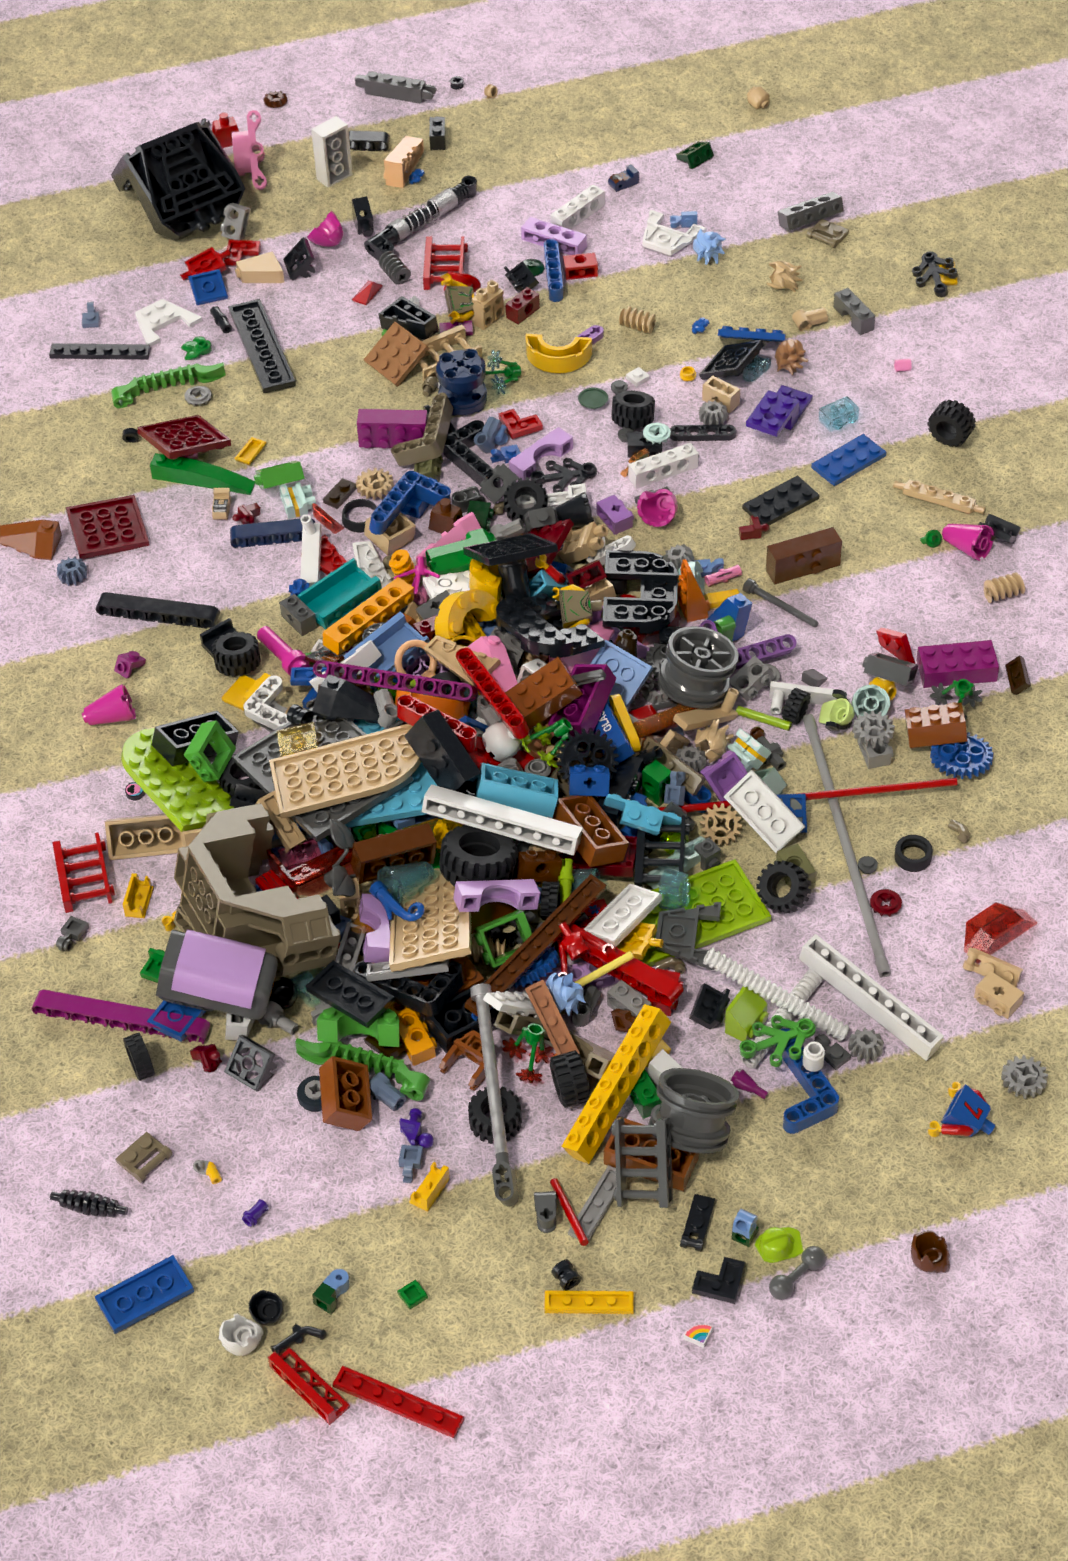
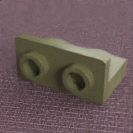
M442 455L434 459L415 463L414 471L440 482L441 466L443 463Z

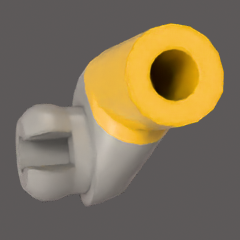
M205 1160L194 1162L193 1169L199 1174L209 1176L212 1184L222 1181L218 1169L213 1162Z

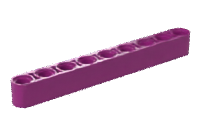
M324 660L317 661L313 666L314 674L321 678L332 675L345 679L350 683L465 702H472L478 696L477 688L466 683ZM326 665L327 671L325 674H322V667ZM341 668H344L345 673L340 677L339 671ZM361 671L362 678L358 680L357 673ZM379 673L380 680L375 683V675ZM397 676L398 682L393 686L392 680ZM415 679L416 685L411 689L410 682ZM433 682L434 688L429 692L428 685ZM451 685L452 691L447 695L446 688ZM469 688L470 695L465 698L464 690Z
M40 990L31 1008L34 1014L42 1013L54 1018L56 1016L64 1017L65 1020H69L70 1017L72 1021L80 1020L85 1021L84 1023L87 1024L89 1020L93 1025L97 1023L104 1025V1027H107L109 1022L111 1028L119 1027L126 1030L128 1026L131 1032L136 1030L143 1032V1034L146 1033L148 1028L150 1035H163L162 1037L164 1038L166 1035L153 1029H160L159 1027L147 1022L154 1013V1009L50 990ZM160 1011L153 1020L180 1033L193 1016L184 1015L180 1021L173 1022L168 1019V1012ZM176 1013L169 1014L170 1018L174 1020L179 1019L182 1015ZM197 1017L185 1032L187 1040L189 1042L196 1041L197 1036H199L198 1042L204 1044L211 1026L210 1023L203 1018Z

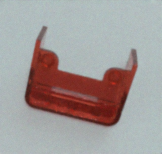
M336 847L287 871L270 849L266 850L271 869L289 886L292 892H297L323 879L324 874L333 869L332 865L344 853V849ZM349 848L348 854L339 866L346 868L351 865L352 849Z

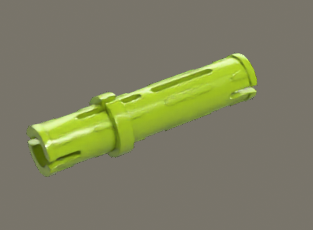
M565 858V862L562 859L561 872L558 877V882L560 883L559 906L572 894V883L574 882V877L572 876L573 860Z

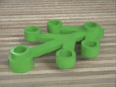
M775 1015L771 1018L772 1027L756 1022L752 1026V1033L755 1036L760 1037L765 1034L772 1037L757 1043L752 1040L742 1041L739 1046L740 1054L745 1059H751L756 1055V1052L778 1044L774 1053L770 1055V1064L773 1067H779L782 1065V1055L789 1040L797 1037L794 1046L789 1048V1057L793 1060H798L801 1058V1048L805 1039L812 1037L816 1032L815 1024L807 1018L795 1022L784 1019L780 1015ZM782 1027H786V1028H789V1029H791V1030H789V1031H782V1030H779V1029H781Z

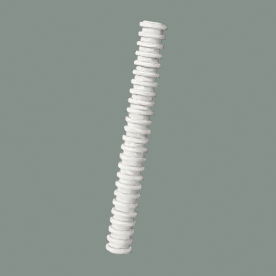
M714 948L709 949L705 955L703 964H709L710 968L714 967L715 971H720V974L723 975L725 973L727 978L732 977L731 980H737L738 984L742 983L743 987H748V990L753 989L755 994L759 993V996H765L766 1000L770 999V1002H775L776 1006L781 1005L783 1010L787 1009V1012H793V1015H798L799 1019H810L817 1029L821 1028L822 1032L826 1031V1034H831L832 1038L842 1041L846 1037L849 1025H843V1022H838L837 1018L832 1019L831 1015L827 1016V1013H822L821 1009H815L816 1007L814 1005L810 1006L809 1002L804 1003L803 999L799 1000L798 996L794 997L793 993H788V990H782L781 986L776 987L775 983L771 984L770 980L766 981L765 977H760V974H754V971H749L747 967L743 968L742 964L738 965L737 961H732V958H726V955H721L720 951L715 952Z
M809 968L790 993H793L794 997L798 996L799 1000L803 999L804 1003H806L823 978ZM781 1005L773 1014V1016L780 1015L784 1019L791 1021L795 1017L793 1012L789 1013L787 1009L783 1010ZM771 1018L765 1026L772 1027ZM765 1034L760 1037L756 1036L753 1041L757 1043L772 1036ZM771 1047L756 1052V1055L751 1059H745L741 1056V1060L747 1067L756 1068Z

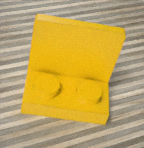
M264 673L257 680L246 675L240 676L222 696V701L244 711V703L271 675Z

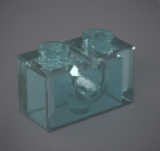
M846 396L819 408L818 420L829 432L839 430L843 426L858 420L859 407Z
M665 868L659 882V893L662 894L663 898L659 903L660 908L673 910L689 905L690 895L688 893L691 883L688 882V874Z

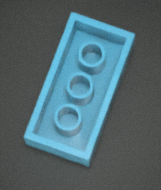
M485 763L481 764L480 771L482 774L477 779L476 797L553 818L558 800V779Z

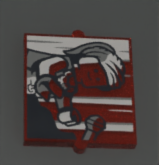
M324 646L305 656V660L313 663L319 660L339 663L345 660L344 655L346 653L343 652L338 656Z

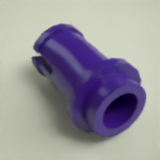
M259 1199L249 1211L243 1213V1222L250 1227L258 1223L257 1220L269 1209L268 1204Z

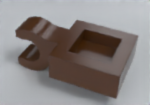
M616 1008L611 1011L615 1030L628 1033L637 1016H632L629 1010Z

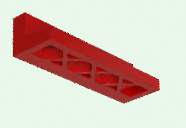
M290 1347L280 1356L274 1351L268 1357L270 1368L329 1425L350 1408V1405ZM291 1356L295 1360V1368H291L284 1360ZM298 1372H307L310 1375V1382H306ZM313 1387H323L325 1389V1397H321ZM328 1401H337L342 1407L335 1412V1409Z

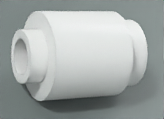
M810 1042L804 1048L803 1066L808 1071H819L824 1065L825 1050L820 1043Z

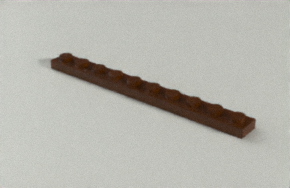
M590 874L484 984H489L492 992L508 991L563 934L559 925L566 922L568 927H570L606 890L607 885ZM470 997L465 1002V1008L478 1017L476 1001H473Z

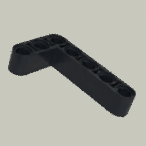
M474 420L447 435L443 454L480 486L486 477L490 479L493 475V468L469 449L476 445L474 437L484 427L483 421ZM494 479L493 485L497 488L501 487V479Z
M453 961L449 962L448 972L438 973L427 986L406 977L371 981V983L393 995L396 1003L426 1016H435L442 1011L464 985L465 978L461 964ZM358 962L354 967V971L357 975L367 980V964H371V962Z

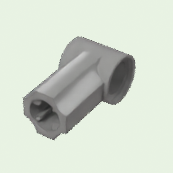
M519 518L506 525H493L490 528V532L494 534L496 540L523 534L526 532L523 521Z
M388 689L376 691L374 699L380 715L378 723L381 727L386 728L396 722L398 718L397 706L394 704L391 692Z
M480 695L477 700V715L484 719L488 726L502 722L484 697Z

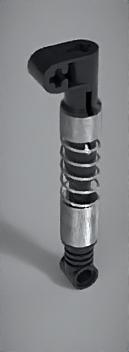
M470 175L464 176L461 183L453 188H446L427 200V205L422 203L421 208L416 207L415 211H409V215H403L402 218L394 220L383 231L364 242L366 251L378 261L383 253L387 251L394 252V245L392 243L402 241L411 235L413 231H418L419 227L423 228L431 220L444 215L458 206L463 199L474 197L477 194V179Z

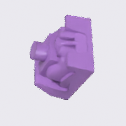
M730 750L722 755L723 759H719L714 765L707 766L700 771L719 801H727L724 796L748 774L736 753Z

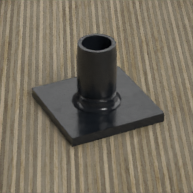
M528 533L463 547L464 555L488 566L498 565L499 577L502 578L501 592L503 599L507 595H514L521 600L524 597H531L528 567L525 559L557 552L558 546L556 543Z

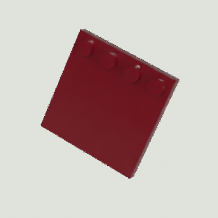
M200 415L137 427L138 434L169 459L192 456L200 452L207 453L209 450H221L224 447L231 446V439Z
M135 495L66 507L79 559L149 546V540Z
M567 519L558 521L550 526L546 525L538 530L534 529L529 533L556 543L559 551L574 523ZM558 551L545 554L548 565L552 564ZM540 555L525 559L527 561L529 578L534 577L540 570H544V568H538L535 565L536 557L539 559Z

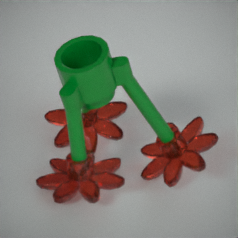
M536 1023L529 1024L527 1028L523 1027L516 1041L512 1037L509 1038V1042L502 1040L503 1045L506 1046L502 1048V1051L509 1052L511 1059L514 1056L522 1059L521 1054L527 1052L525 1049L520 1048L524 1037L526 1042L532 1045L531 1053H529V1067L526 1070L521 1069V1073H516V1076L520 1077V1081L528 1080L530 1084H533L534 1081H542L540 1079L542 1074L535 1073L533 1069L534 1060L535 1063H539L542 1059L548 1064V1058L555 1055L551 1052L554 1047H545V1029Z

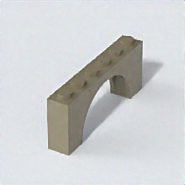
M499 1011L493 1025L514 1035H520L522 1028H527L532 1023L543 1027L540 1019L533 1017L531 1014L523 1016L519 1013L512 1014ZM545 1031V1033H544V1044H547V1045L553 1047V1045H552V1043H551V1041H550V1039H549V1037H548V1035H547V1033H546V1031ZM569 1031L580 1053L586 1073L600 1080L615 1053Z

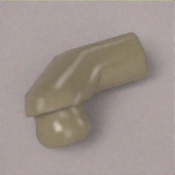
M504 501L494 505L495 515L503 514Z
M668 957L655 963L656 969L665 970L670 968L681 974L686 970L685 963L674 957Z

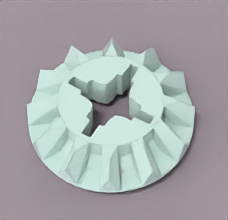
M651 423L643 430V438H646L647 442L651 441L652 444L655 442L659 444L667 442L671 434L670 428L662 423Z

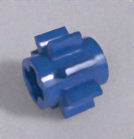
M304 579L294 580L293 585H289L290 596L292 594L298 596L310 587V583H307Z

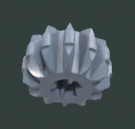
M75 556L70 559L68 557L67 560H61V563L57 564V577L62 584L66 583L68 586L71 583L75 585L77 582L83 583V579L87 578V566L82 561V558L77 559Z

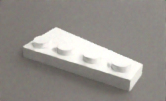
M370 541L352 543L355 560L362 571L371 578L377 576L381 581L382 588L392 582L390 575L387 574L385 566L379 560L378 554Z
M526 991L487 992L483 999L498 1011L512 1014L519 1013L523 1016L531 1014L533 1017L539 1018Z

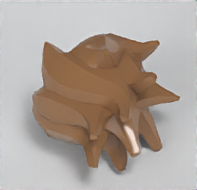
M788 339L779 344L775 353L778 366L777 372L784 368L791 375H794V372H797L796 368H803L800 365L802 362L809 361L804 358L806 350L803 349L800 341Z

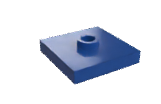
M220 269L188 276L196 306L228 299Z

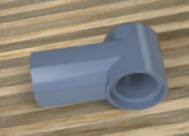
M489 416L482 431L474 437V443L484 453H490V450L495 448L494 439L502 425V422L495 417Z
M378 1072L369 1080L372 1099H379L393 1111L399 1110L403 1106L406 1096L392 1086L390 1080L383 1073Z

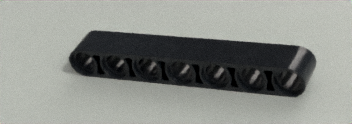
M109 592L101 594L95 609L99 615L106 614V616L119 618L122 616L127 619H140L150 622L158 621V623L166 624L175 623V625L189 627L192 625V627L205 629L214 627L220 616V610L211 605Z

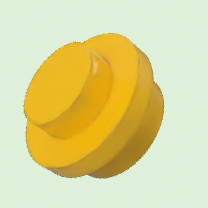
M691 366L683 367L680 371V378L684 381L694 380L696 378L695 369Z

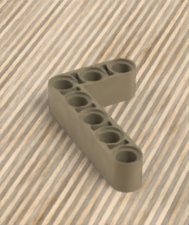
M439 393L434 396L424 436L396 444L392 447L391 453L399 466H407L434 459L443 453L453 412V406L446 393Z

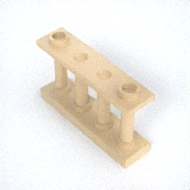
M462 324L422 341L430 348L423 357L431 355L436 362L439 361L440 356L437 353L438 351L443 349L448 353L455 351L451 346L457 343L465 350L475 349L478 355L482 357V346L478 345L472 348L467 343L465 327ZM421 359L418 364L422 368L423 381L428 376L437 378V363L428 366Z

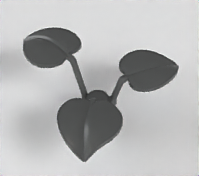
M330 819L328 821L330 822L332 839L339 848L344 849V853L332 865L333 869L324 874V880L333 889V896L351 897L356 892L355 884L352 880L356 876L355 874L348 875L347 870L343 866H339V864L348 854L349 848H353V843H355L354 837L346 825L338 820ZM391 876L373 880V882L381 881L388 887V890H392Z

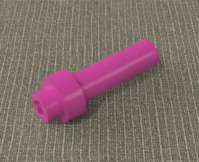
M264 626L259 629L257 639L282 662V669L289 676H291V668L310 667L309 658L302 651L293 650L270 627Z

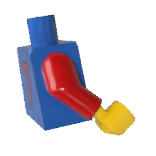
M953 1082L952 1088H948V1094L953 1099L941 1120L942 1126L937 1121H931L930 1128L936 1129H928V1134L932 1137H938L941 1132L943 1135L972 1137L979 1130H982L989 1135L995 1128V1124L986 1119L991 1107L986 1103L979 1090L970 1088L966 1084L961 1088L959 1082Z

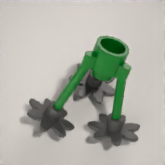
M960 679L958 682L954 680L945 689L942 683H939L938 688L931 686L935 693L930 694V697L936 698L935 705H938L940 702L946 705L947 700L953 699L952 696L947 694L953 688L955 694L959 697L958 703H962L963 706L970 702L971 707L974 708L975 701L982 702L979 695L983 691H975V685L966 679Z

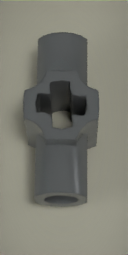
M764 736L758 738L757 741L772 752L764 764H771L777 771L782 770L786 766V762L782 758L783 752L778 743L770 744Z

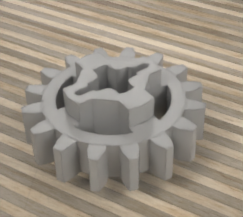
M873 710L871 714L865 711L863 716L858 715L857 720H854L852 733H854L855 739L859 738L860 744L865 742L866 747L869 744H872L873 748H876V744L882 747L884 742L889 743L890 738L893 739L895 725H892V719L888 720V715L881 716L880 711L878 714H875Z
M1025 1055L1022 1056V1059L1014 1056L1013 1061L1007 1060V1065L1003 1066L1001 1080H1004L1003 1087H1008V1093L1014 1091L1015 1097L1023 1094V1098L1026 1099L1027 1095L1030 1094L1034 1098L1036 1092L1041 1094L1042 1089L1046 1088L1048 1074L1045 1073L1046 1067H1040L1041 1061L1033 1062L1034 1057L1028 1060Z

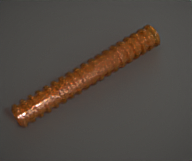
M680 704L633 723L638 738H642L677 724L673 721L675 714L700 708H692Z

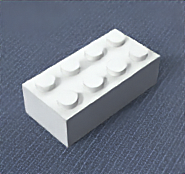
M335 116L312 128L317 180L329 188L353 175L348 124Z

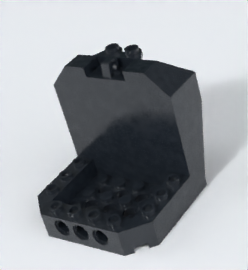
M207 121L202 122V125L199 122L192 123L135 148L136 151L132 155L128 152L121 157L111 173L119 192L134 189L155 233L175 241L190 236L197 229L203 232L207 231L210 228L209 224L213 223V225L223 222L225 220V207L231 203L239 205L245 191L237 170L211 131Z

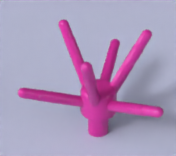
M423 556L417 557L415 569L394 576V579H396L397 577L402 578L415 573L412 583L415 595L418 593L421 576L429 577L431 575L440 578V575L427 569L425 557Z

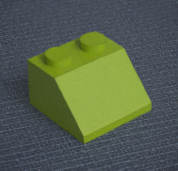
M747 986L741 988L726 1009V1034L740 1041L755 1037L752 1033L753 1024L756 1022L764 1024L769 1016V1013H767L768 1004L763 997L759 996V993L755 994L753 989L748 990Z

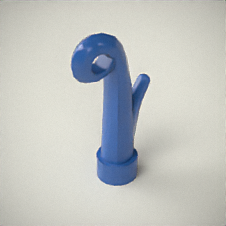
M376 881L371 885L369 892L381 902L387 913L388 920L391 921L393 919L392 912L407 921H415L423 916L424 906L422 903H413L408 908V911H406L388 891V887L384 883Z

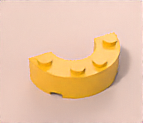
M526 334L525 336L528 360L533 366L545 372L567 373L584 366L592 356V338L575 337L574 341L570 344L555 347L545 343L540 334Z
M472 558L469 568L470 590H483L491 594L499 602L502 578L498 577V565L488 566Z
M467 590L452 593L439 606V614L435 617V635L451 639L464 633L463 621L467 612H471L477 622L495 619L496 607L499 602L491 594L483 590Z

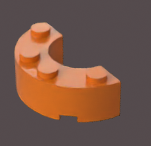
M400 690L396 691L394 703L396 706L399 696L410 695L457 720L469 714L470 702Z

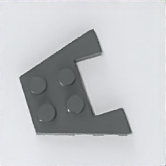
M715 902L714 905L706 907L704 904L697 905L696 908L687 910L679 908L660 911L656 939H663L664 944L662 948L655 947V949L709 970H714V967L710 968L709 964H703L704 957L709 950L695 949L698 920L719 921L721 902Z

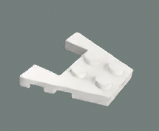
M650 210L642 247L671 256L692 243L700 229H702L703 233H706V228L693 224L684 233L659 224L664 219V214Z
M164 299L135 312L146 344H150V347L161 342L160 337L155 331L181 319L189 327L202 322L201 316Z

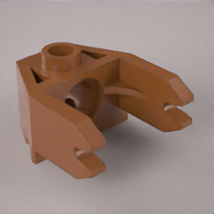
M472 1030L462 1038L454 1041L453 1046L442 1059L439 1068L441 1073H447L460 1055L480 1065L468 1084L470 1086L469 1089L475 1091L486 1077L480 1034Z

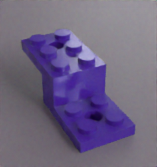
M781 385L777 392L768 390L747 419L746 427L778 437L783 428L792 430L812 401L813 395Z

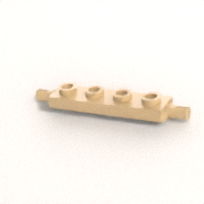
M895 480L893 488L903 490L904 495L970 514L974 511L984 514L986 507L976 505V499L969 496L959 495L949 490L920 483L919 481L909 480L907 483H901Z

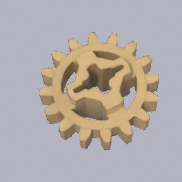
M374 468L373 471L367 469V472L362 471V476L358 475L356 480L357 492H360L361 496L366 495V499L373 497V500L376 497L382 499V495L387 496L388 492L394 487L393 476L389 475V471L384 472L383 468L379 471L377 468Z
M724 803L721 804L720 808L716 804L713 805V810L707 808V815L702 814V818L705 821H700V825L704 826L700 832L706 833L704 838H710L713 842H718V846H721L722 842L727 846L729 840L735 842L736 838L734 835L740 836V832L737 829H742V824L738 823L742 818L736 817L737 811L732 812L731 805L727 809L724 808ZM709 819H711V822L713 823V826L710 829L708 828ZM732 820L734 823L733 831H731V828L729 827V824ZM718 822H719V823H723V822H724V823H725L724 828H723L722 826H720V827L718 828V827H717ZM720 834L724 835L725 837H718L715 835Z

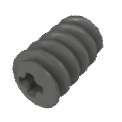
M387 251L380 256L379 266L393 283L402 284L409 280L411 271L393 251Z

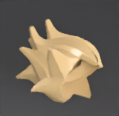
M786 261L769 263V266L775 270L769 276L772 283L767 282V285L775 289L788 288L793 292H796L795 289H799L796 282L803 279L797 277L800 273L796 271L802 265L794 266Z
M714 719L711 726H705V729L702 731L697 729L695 746H700L701 751L705 752L706 759H710L709 763L722 757L726 752L727 743H731L730 739L734 737L733 734L725 735L729 725L718 729L719 719L717 721Z

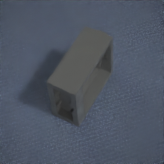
M879 652L869 654L868 657L866 656L862 665L864 673L902 685H909L914 682L919 666L918 664Z

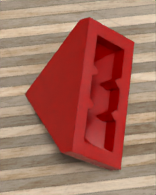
M368 280L353 297L352 301L367 305L382 288V284Z

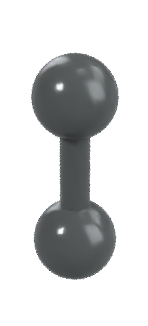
M818 1246L807 1247L801 1256L802 1263L788 1276L777 1275L773 1277L769 1283L771 1295L778 1300L788 1299L794 1292L793 1283L807 1270H820L825 1265L826 1254L823 1249Z

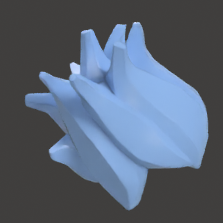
M700 229L696 239L693 241V249L698 254L697 261L699 262L704 257L705 265H707L710 258L713 257L715 263L718 264V253L725 254L722 250V241L726 240V238H722L716 232L703 233L702 229Z
M555 972L548 977L546 986L559 1012L564 1010L570 1016L572 1010L578 1014L577 1006L579 1001L586 1003L583 997L582 986L573 982V973L559 977Z

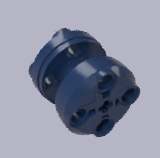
M475 349L442 353L436 365V374L440 383L438 394H447L453 406L452 416L469 415L482 411L487 402V389L484 383L486 365L482 357L478 355Z

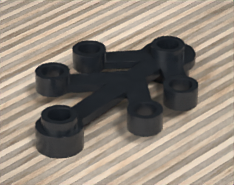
M926 252L921 257L922 263L912 268L913 276L918 277L915 280L916 286L919 288L924 287L932 276L935 283L934 294L939 298H943L948 294L947 286L941 282L939 274L948 276L950 279L956 278L958 276L957 269L952 268L954 260L951 257L939 258L935 252ZM935 264L944 265L946 268H950V269H945V268H942V267H938V266H936ZM927 266H929V269L925 272V274L922 277H919L922 275V271Z
M565 458L563 466L550 460L546 462V469L548 471L555 470L559 473L544 475L542 471L536 470L530 474V480L536 479L537 484L539 482L543 484L545 481L561 479L558 484L553 486V493L563 492V488L573 477L579 476L570 485L582 484L587 478L596 476L597 468L593 463L587 462L582 465L571 458Z

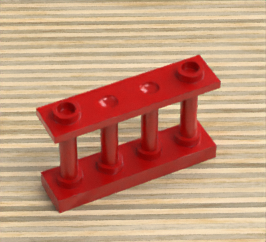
M426 236L423 269L424 290H430L431 284L444 280L441 276H434V272L464 273L465 253H468V243H465L464 236H461V244L436 245V243H433L432 236ZM436 251H460V255H435ZM435 261H460L459 265L432 264Z
M99 832L95 833L96 843L66 849V847H61L60 840L52 842L62 901L66 913L73 912L72 904H76L77 901L107 895L108 903H113L111 896L115 895L113 884H109L103 851H106L104 839L100 840ZM98 851L99 858L71 864L64 861L69 856ZM101 865L102 873L73 879L71 877L67 878V874H71V871ZM104 880L105 888L76 894L74 892L70 893V889H73V886Z

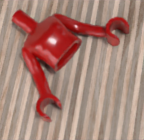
M566 922L559 925L565 936L559 944L561 958L559 977L567 975L566 952L571 960L574 961L590 951L585 940L602 950L607 957H609L606 953L608 948H612L616 953V948L612 944L604 945L584 931L572 933Z

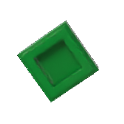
M416 1279L397 1291V1294L409 1309L428 1299L427 1293Z

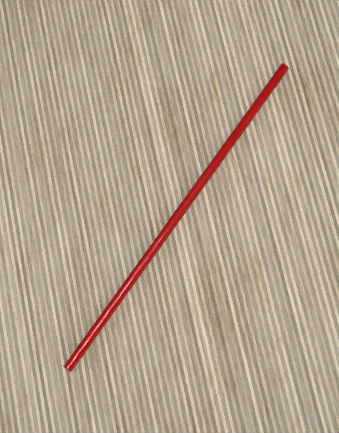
M957 778L798 794H806V800L956 786L958 781ZM728 801L678 806L686 812L706 811L707 808L713 810L714 804L718 808H720L722 803H724V808H728L731 804ZM658 807V809H659L660 811H663V810L666 808V807Z

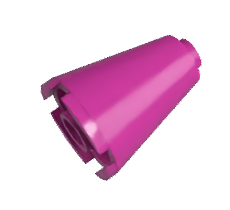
M948 524L942 530V536L946 542L980 561L981 557L985 558L989 554L993 545L991 535L994 536V531L987 525Z
M121 684L86 706L84 712H82V717L85 723L98 725L136 719L135 708L132 709V699L127 688Z

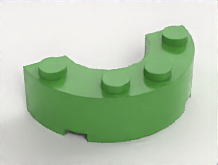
M333 1007L324 1009L317 1018V1041L338 1043L340 1039L348 1035L366 1034L375 1037L379 1041V1046L399 1047V1017L393 1010L388 1008L369 1028H366Z

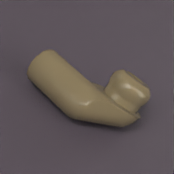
M951 819L948 828L960 833L957 839L966 843L971 836L967 826Z

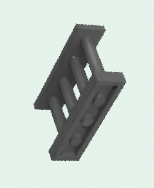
M624 1117L615 1119L612 1124V1135L615 1136L617 1188L614 1189V1199L617 1201V1207L627 1204V1199H656L659 1201V1208L670 1207L673 1205L670 1117H661L656 1120L654 1125H624ZM625 1134H654V1136H657V1145L655 1147H625ZM626 1155L655 1156V1158H658V1166L656 1169L626 1168ZM626 1177H656L659 1188L657 1190H627Z

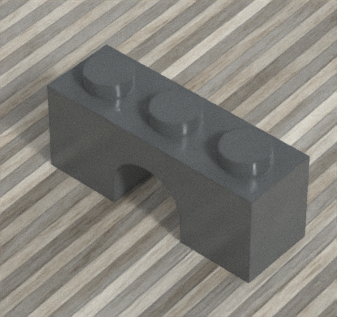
M849 288L834 293L833 308L842 317L850 315L851 326L859 335L874 330L876 315Z

